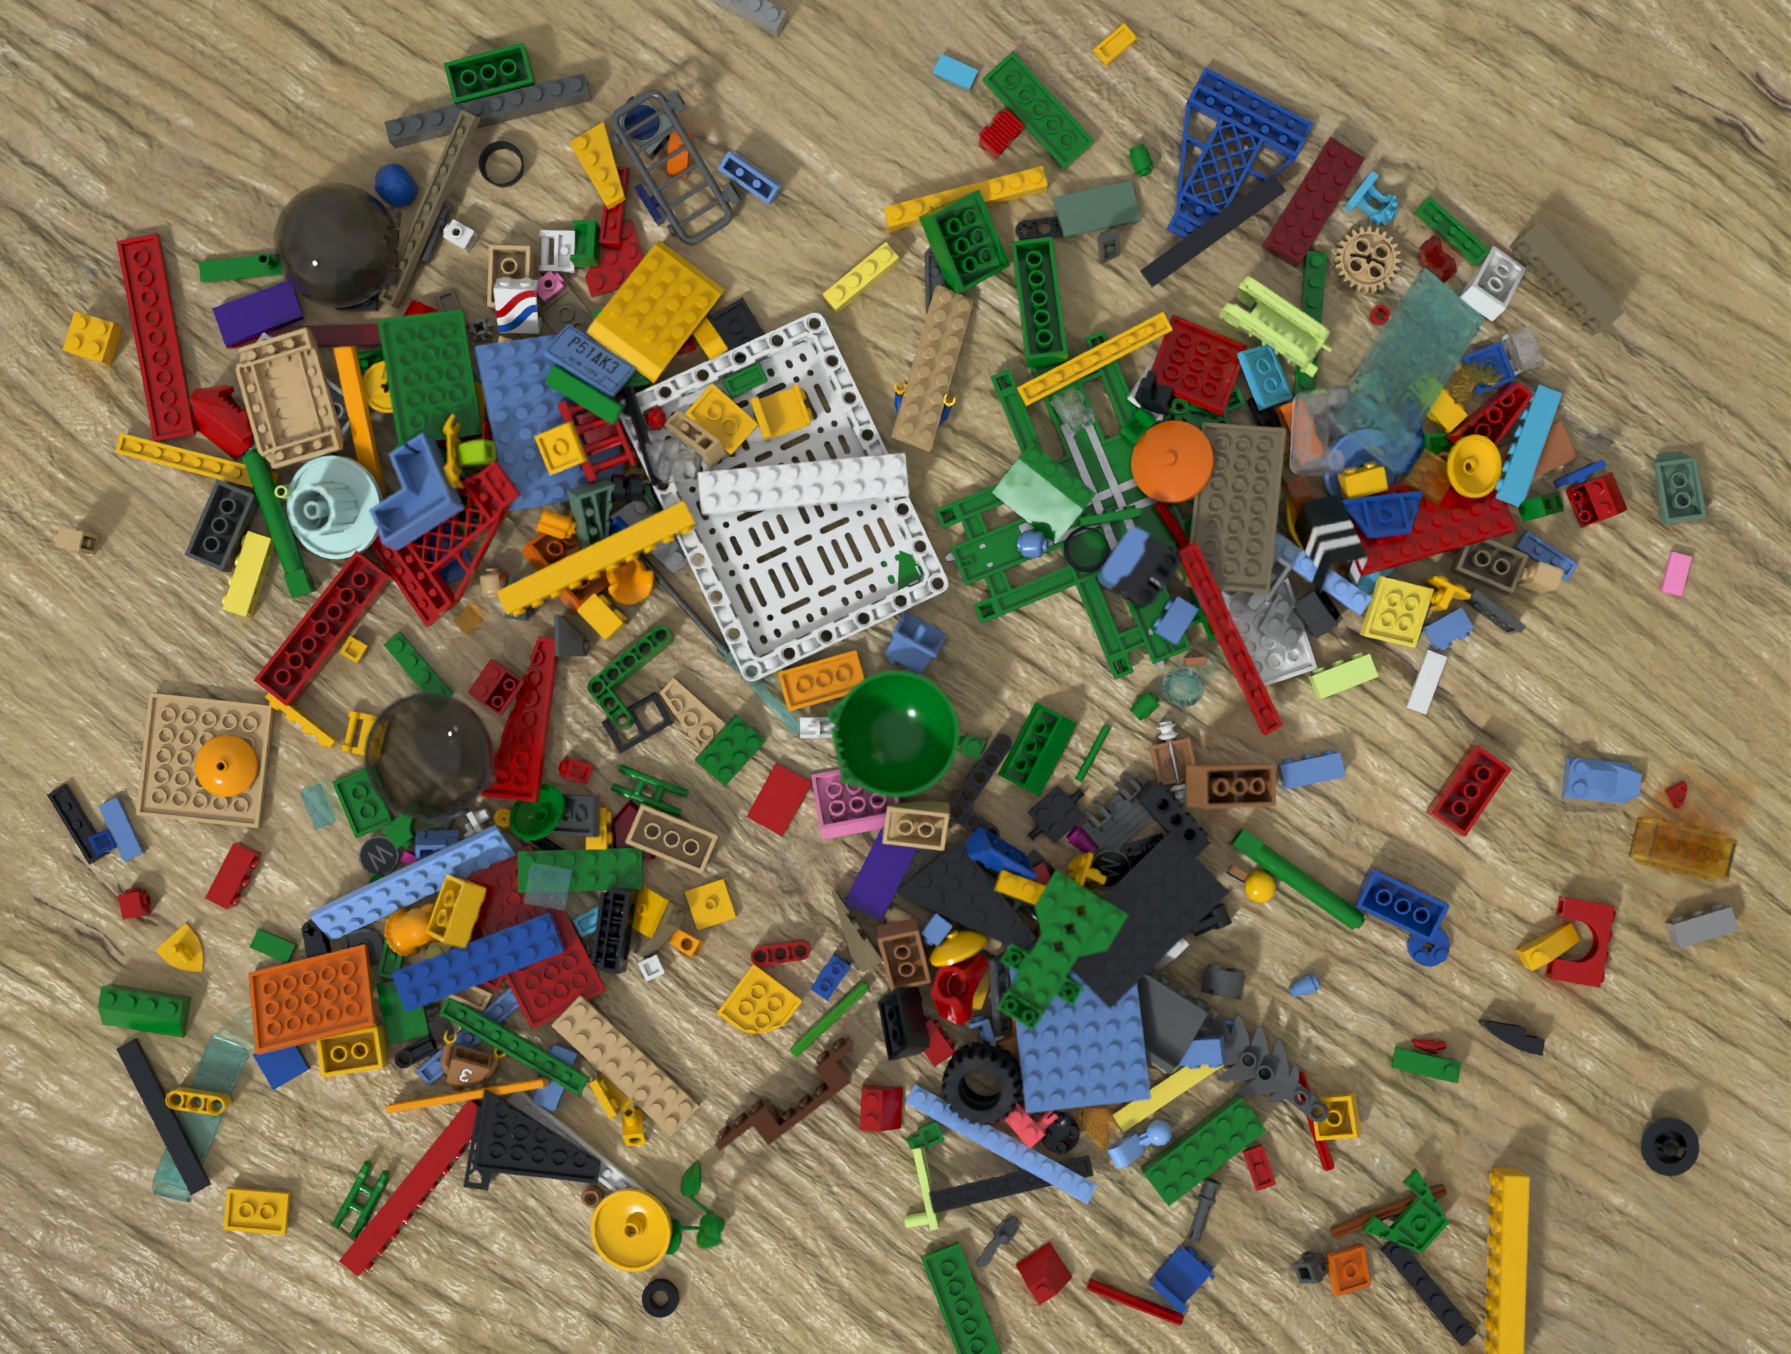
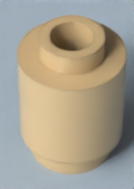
M893 906L892 909H887L883 919L886 920L885 924L913 919V917H911V914Z

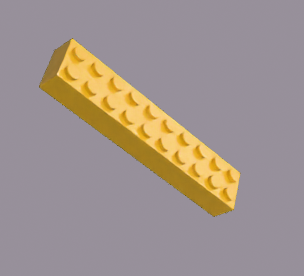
M1492 1167V1173L1489 1174V1183L1492 1187L1491 1193L1488 1196L1491 1214H1488L1490 1235L1487 1236L1489 1255L1486 1257V1264L1489 1268V1276H1486L1488 1297H1485L1487 1317L1484 1319L1487 1337L1484 1338L1483 1342L1486 1354H1524L1530 1177L1517 1167Z

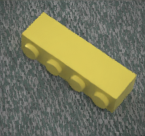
M885 242L825 291L823 299L838 314L899 263V257L888 243Z
M247 531V534L243 536L241 546H243L241 553L235 559L236 568L234 574H231L228 584L230 587L228 593L223 597L222 609L252 618L275 545L272 538Z

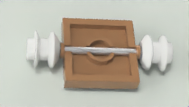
M1171 720L1159 723L1160 727L1156 729L1161 730V735L1158 738L1165 740V743L1149 746L1158 784L1160 782L1164 785L1174 783L1175 786L1170 791L1175 792V797L1180 803L1186 802V784H1182L1186 780V764H1196L1190 737L1179 740L1171 739L1178 735V732L1173 731V727L1176 724H1172Z

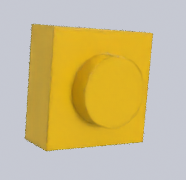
M349 635L339 653L359 664L369 646Z

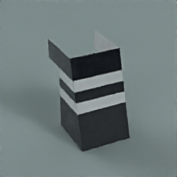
M1339 494L1303 501L1293 529L1299 543L1317 568L1312 581L1313 586L1320 595L1330 566L1353 561L1348 576L1353 584L1357 586L1360 574L1355 560H1358L1363 570L1367 556Z

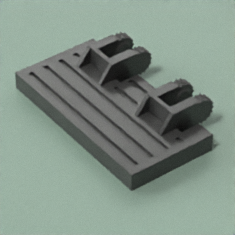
M1143 772L1135 778L1141 784L1140 786L1128 773L1124 775L1125 780L1135 789L1131 794L1118 781L1114 784L1126 799L1123 800L1119 794H1116L1105 804L1110 813L1097 800L1093 802L1096 809L1105 816L1100 822L1090 810H1084V813L1095 826L1093 827L1086 821L1081 827L1103 852L1119 849L1153 818L1135 797L1150 783V780ZM1163 799L1158 801L1157 806L1162 804Z

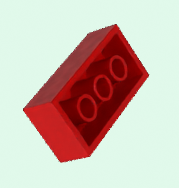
M1471 745L1425 813L1457 835L1466 837L1512 768L1479 745Z

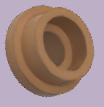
M596 1187L586 1188L581 1195L582 1203L589 1208L597 1207L602 1201L601 1191ZM589 1194H594L596 1199H589Z

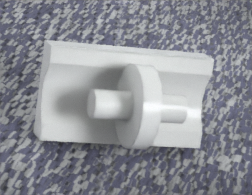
M829 717L800 718V738H833L831 728L835 726V723L830 724Z
M487 808L471 811L466 814L471 824L467 823L464 825L467 833L463 835L464 839L486 829L483 822L491 818Z

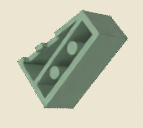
M606 478L567 489L573 521L577 523L575 529L578 544L582 549L608 538L610 526L608 520L609 512L612 509L611 494L614 491V484Z

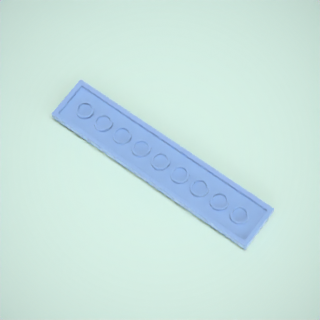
M497 825L491 826L310 911V918L331 941H334L396 912L398 909L440 891L446 874L465 879L482 869H487L493 863L515 856V849Z

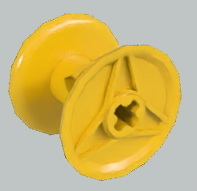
M382 361L373 364L365 372L362 379L367 403L373 409L393 415L385 363Z

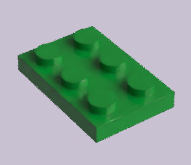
M735 714L694 760L726 786L766 740Z

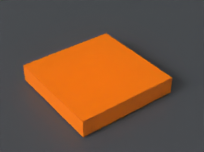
M1357 1244L1326 1254L1334 1296H1340L1371 1286L1363 1244Z

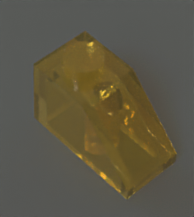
M1106 1105L1082 1107V1110H1078V1123H1081L1083 1130L1102 1151H1106L1108 1107Z

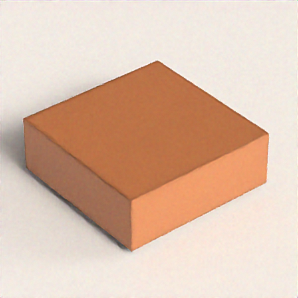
M1207 656L1183 658L1184 666L1206 665Z

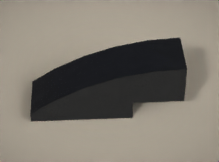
M1479 1019L1478 1023L1501 1041L1519 1050L1543 1056L1545 1039L1539 1036L1526 1035V1028L1515 1024Z

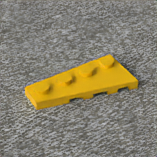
M602 122L569 141L570 146L608 210L626 200L605 123Z

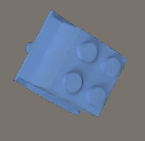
M904 611L891 633L894 637L885 655L888 656L887 660L895 665L901 663L907 666L905 670L908 672L922 675L931 658H936L948 634Z

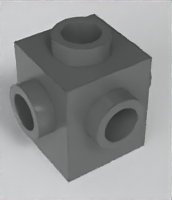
M1304 1252L1301 1255L1302 1257L1293 1264L1299 1283L1314 1284L1321 1282L1323 1277L1329 1273L1323 1253Z

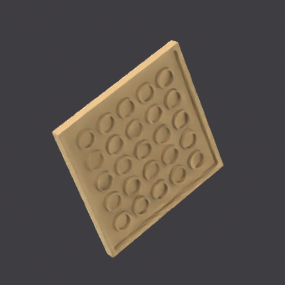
M149 693L136 815L261 828L274 708L270 705ZM221 735L237 736L245 740L255 751L258 760V772L252 785L243 793L230 797L217 796L207 791L199 782L195 771L196 757L201 747L210 739ZM221 762L219 768L223 770L225 765Z

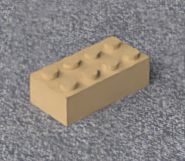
M641 803L625 843L702 874L718 834Z

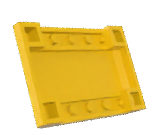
M659 240L596 317L587 330V334L616 355L637 367L636 370L655 383L726 290Z

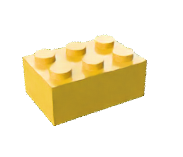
M446 874L425 933L443 943L466 948L471 938L473 925L478 918L480 905L485 899L486 888L470 880Z
M383 1023L377 1024L375 1027L316 1041L321 1078L381 1069L389 1064Z

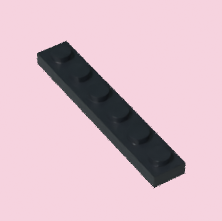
M1389 1241L1381 1248V1251L1461 1346L1477 1334L1406 1247Z

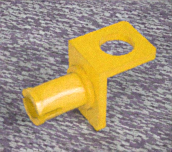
M628 1106L622 1111V1137L627 1147L646 1144V1138L643 1133V1110L641 1108L634 1109ZM631 1138H639L640 1140L631 1141V1140H629V1139H631Z

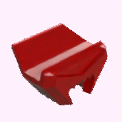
M220 385L194 389L189 402L194 405L193 421L196 430L234 460L238 459L253 445L254 435L246 406L244 409L241 408L232 398L231 393L235 392L233 386Z
M976 952L961 961L939 967L931 990V1000L941 1018L956 1025H961L971 1020L975 992L989 968L988 960L982 954Z

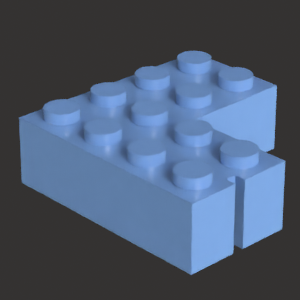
M424 433L407 442L415 450L402 445L389 454L402 489L369 509L375 525L379 527L377 530L382 543L397 551L464 509L457 489L452 487L446 477L444 470L446 463L436 440Z

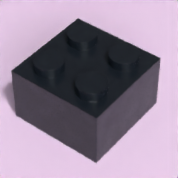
M1313 588L1299 597L1293 604L1295 606V614L1300 619L1303 618L1307 624L1305 625L1306 630L1311 636L1314 635L1316 639L1338 626L1343 619L1323 590H1321L1319 595L1317 590Z

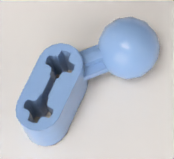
M1154 1120L1148 1125L1145 1133L1138 1135L1136 1131H1133L1121 1137L1107 1148L1116 1169L1129 1165L1146 1151L1145 1146L1151 1143L1157 1146L1166 1145L1172 1138V1128L1163 1120Z

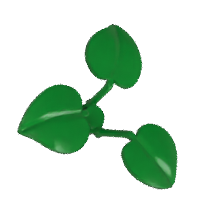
M700 1161L693 1163L684 1173L681 1180V1193L684 1197L689 1196V1199L705 1211L707 1215L701 1217L700 1226L680 1227L678 1219L671 1220L673 1232L671 1243L666 1252L667 1255H672L679 1249L682 1241L681 1231L699 1230L696 1241L698 1247L702 1249H710L724 1242L721 1236L725 1227L724 1218L716 1216L714 1211L707 1209L694 1198V1195L699 1193L702 1181Z

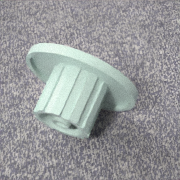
M336 455L318 457L299 469L290 483V497L286 502L289 523L298 540L311 552L329 559L348 558L355 551L359 553L365 551L379 534L377 530L379 527L375 525L369 509L383 501L379 485L372 474L357 461Z

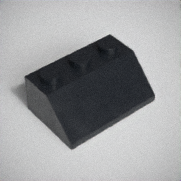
M897 987L878 1001L888 1061L917 1055L930 1047V1037L927 1033L926 1017L923 1012L919 987Z

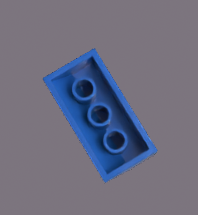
M1372 866L1369 867L1361 883L1356 902L1357 908L1429 942H1432L1450 907L1444 900Z

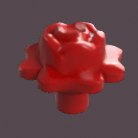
M652 407L651 411L645 415V420L651 430L660 431L661 427L666 423V413L663 412L662 407Z

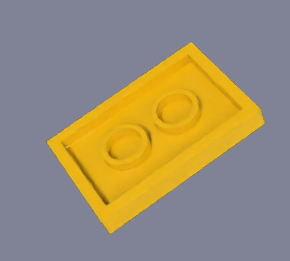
M713 383L685 412L688 418L720 440L724 450L731 456L759 426L758 423Z
M237 1187L227 1188L223 1230L286 1235L291 1192Z

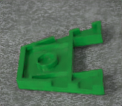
M1414 1168L1403 1183L1418 1196L1391 1226H1388L1373 1214L1362 1229L1367 1234L1377 1235L1381 1239L1390 1240L1403 1247L1423 1253L1449 1224V1221L1421 1174Z

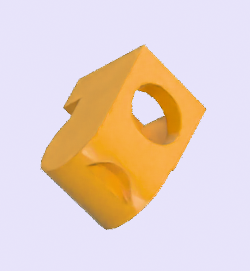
M679 928L672 935L669 943L688 956L697 957L705 940Z

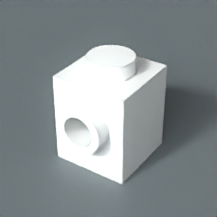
M454 219L445 226L443 231V237L447 242L467 253L470 252L478 238L475 231Z

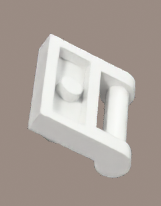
M540 230L541 265L538 266V272L546 274L551 270L552 273H575V266L570 260V255H575L576 232ZM554 238V265H549V239Z

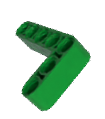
M657 626L588 682L587 688L589 693L613 724L621 729H630L634 725L635 718L614 690L671 645L674 636L665 626ZM661 632H666V639L663 641H659V634ZM650 644V652L643 654V647ZM634 657L635 663L633 666L628 667L627 660ZM618 670L619 676L617 679L612 680L611 673ZM602 683L603 688L601 692L596 693L595 686ZM610 699H614V700H615V705H614V707L608 709V707H607L608 701H609ZM626 714L628 718L627 722L625 724H620V717Z

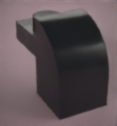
M1149 370L1146 378H1142L1135 394V400L1140 406L1148 411L1166 416L1174 399L1173 388L1157 384L1156 372Z

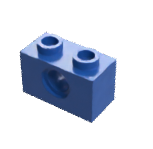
M834 952L810 990L828 1001L851 967V963Z

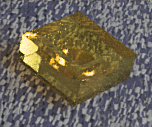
M468 606L453 620L468 635L483 621Z

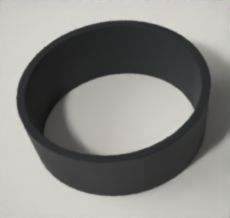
M496 141L486 146L481 152L479 170L484 179L498 187H510L516 184L523 175V157L515 145L506 141ZM500 149H508L519 156L521 160L520 172L515 179L508 183H494L486 173V161L493 152Z
M1090 527L1074 530L1067 537L1064 544V555L1071 567L1081 572H1092L1099 569L1107 560L1109 546L1105 536L1100 531ZM1083 530H1092L1099 533L1106 543V554L1103 560L1092 567L1078 565L1071 558L1069 552L1071 539L1075 534Z

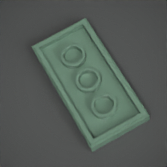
M1131 180L1053 198L1063 238L1135 223L1141 220Z

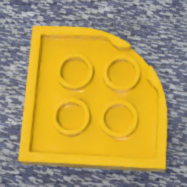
M753 964L717 1011V1014L743 1032L751 1034L766 1033L784 1025L803 1000L759 966Z

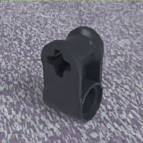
M312 919L305 922L301 932L307 958L331 953L330 941ZM310 926L316 927L317 930L310 929Z

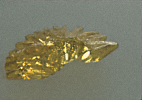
M1472 363V366L1467 364V367L1464 365V370L1459 369V372L1455 373L1459 379H1452V382L1456 385L1451 386V389H1453L1451 393H1454L1451 397L1459 398L1454 403L1469 401L1472 391L1481 382L1483 384L1486 383V385L1495 386L1503 377V374L1493 376L1497 369L1491 370V365L1483 372L1484 363H1480L1479 370L1475 363Z

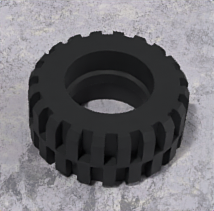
M978 1041L972 1042L970 1047L966 1044L961 1047L960 1051L956 1050L949 1060L942 1077L941 1089L942 1093L945 1094L943 1097L945 1103H950L949 1109L953 1113L957 1112L960 1119L964 1120L966 1118L971 1124L975 1125V1122H980L981 1126H987L988 1122L996 1124L999 1123L1000 1118L1005 1120L1009 1113H1012L1016 1108L1023 1087L1021 1068H1017L1019 1063L1016 1058H1011L1012 1053L1008 1050H1001L1002 1046L998 1044L992 1046L987 1041H984L983 1044H979ZM975 1070L988 1072L997 1079L1001 1091L991 1096L979 1095L967 1086L964 1075Z

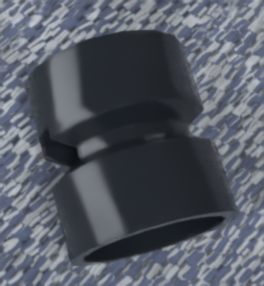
M624 474L611 475V482L614 484V491L611 494L612 501H624L625 498H628L629 501H642L643 481L641 474H629L628 477H625Z

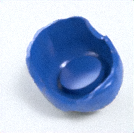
M387 164L376 173L375 190L391 207L403 208L409 206L416 198L418 185L403 166Z

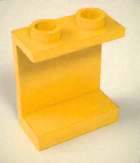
M797 383L793 385V388L761 399L758 397L750 399L764 441L811 426L810 420L813 419L810 407L806 408L803 400H806L803 388L799 389Z

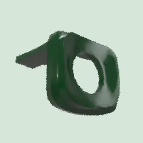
M643 483V496L656 514L663 511L664 509L657 499L652 484ZM629 499L625 500L626 505L632 502Z

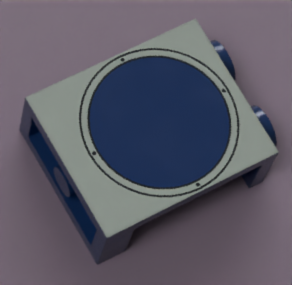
M631 96L627 102L634 99L635 97ZM647 100L620 117L619 123L624 132L659 111V109ZM662 113L627 135V137L641 148L671 129L673 125L669 118ZM670 134L645 149V155L653 160L669 141Z

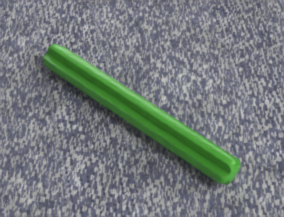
M861 981L790 1048L791 1053L795 1057L802 1054L869 991L870 987L868 984Z

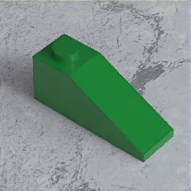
M1395 1047L1391 1067L1438 1080L1458 1083L1462 1063L1454 1058Z

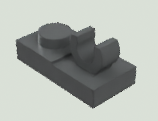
M1116 228L1104 231L1097 236L1098 256L1101 263L1120 256L1119 233Z

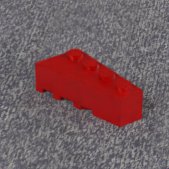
M1520 382L1507 383L1445 437L1456 444L1466 436L1481 435L1491 440L1497 446L1534 394Z

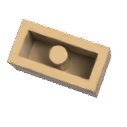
M59 527L54 535V547L95 555L99 535Z

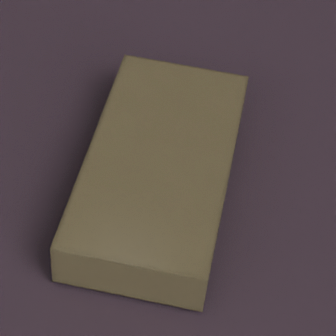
M454 288L434 295L441 312L463 310ZM463 311L465 328L470 326Z

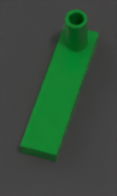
M260 253L257 256L200 261V281L204 284L284 275L283 257L280 253Z

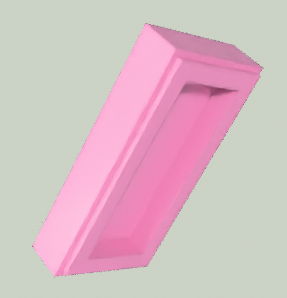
M1676 552L1669 553L1660 592L1678 597L1682 596L1692 560L1691 556Z

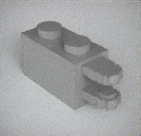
M1274 555L1270 595L1254 593L1248 602V608L1256 612L1260 610L1259 608L1263 606L1265 601L1270 603L1292 572L1293 566L1279 556Z

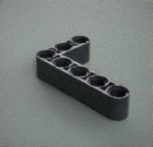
M998 734L994 737L949 804V817L971 833H974L981 826L986 830L989 828L994 829L996 836L1000 837L999 829L970 808L1012 746V740L1006 734ZM1000 737H1005L1008 741V745L1004 749H1000L997 746V740ZM989 754L996 756V763L992 766L987 765L985 762V758ZM978 771H982L985 774V779L981 783H977L974 780V774ZM966 788H970L974 792L973 797L969 800L964 799L962 796V792ZM955 805L962 808L961 815L957 817L951 814V808ZM971 817L979 819V825L976 828L968 826V820Z

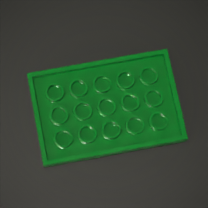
M463 310L378 319L398 445L408 444L407 442L421 433L434 440L447 439L443 428L452 414L455 415L452 428L456 423L461 424L457 437L482 434Z

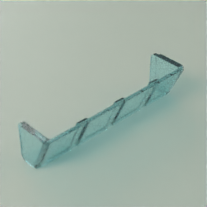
M215 1035L210 1036L189 1088L226 1093L231 1097L245 1059L248 1060L250 1056L247 1048ZM196 1096L195 1101L201 1106L202 1100ZM216 1100L217 1107L222 1109V1102ZM181 1110L178 1114V1119L203 1166L224 1112L219 1115H209ZM166 1147L152 1180L153 1194L183 1202H191L192 1195L189 1193Z

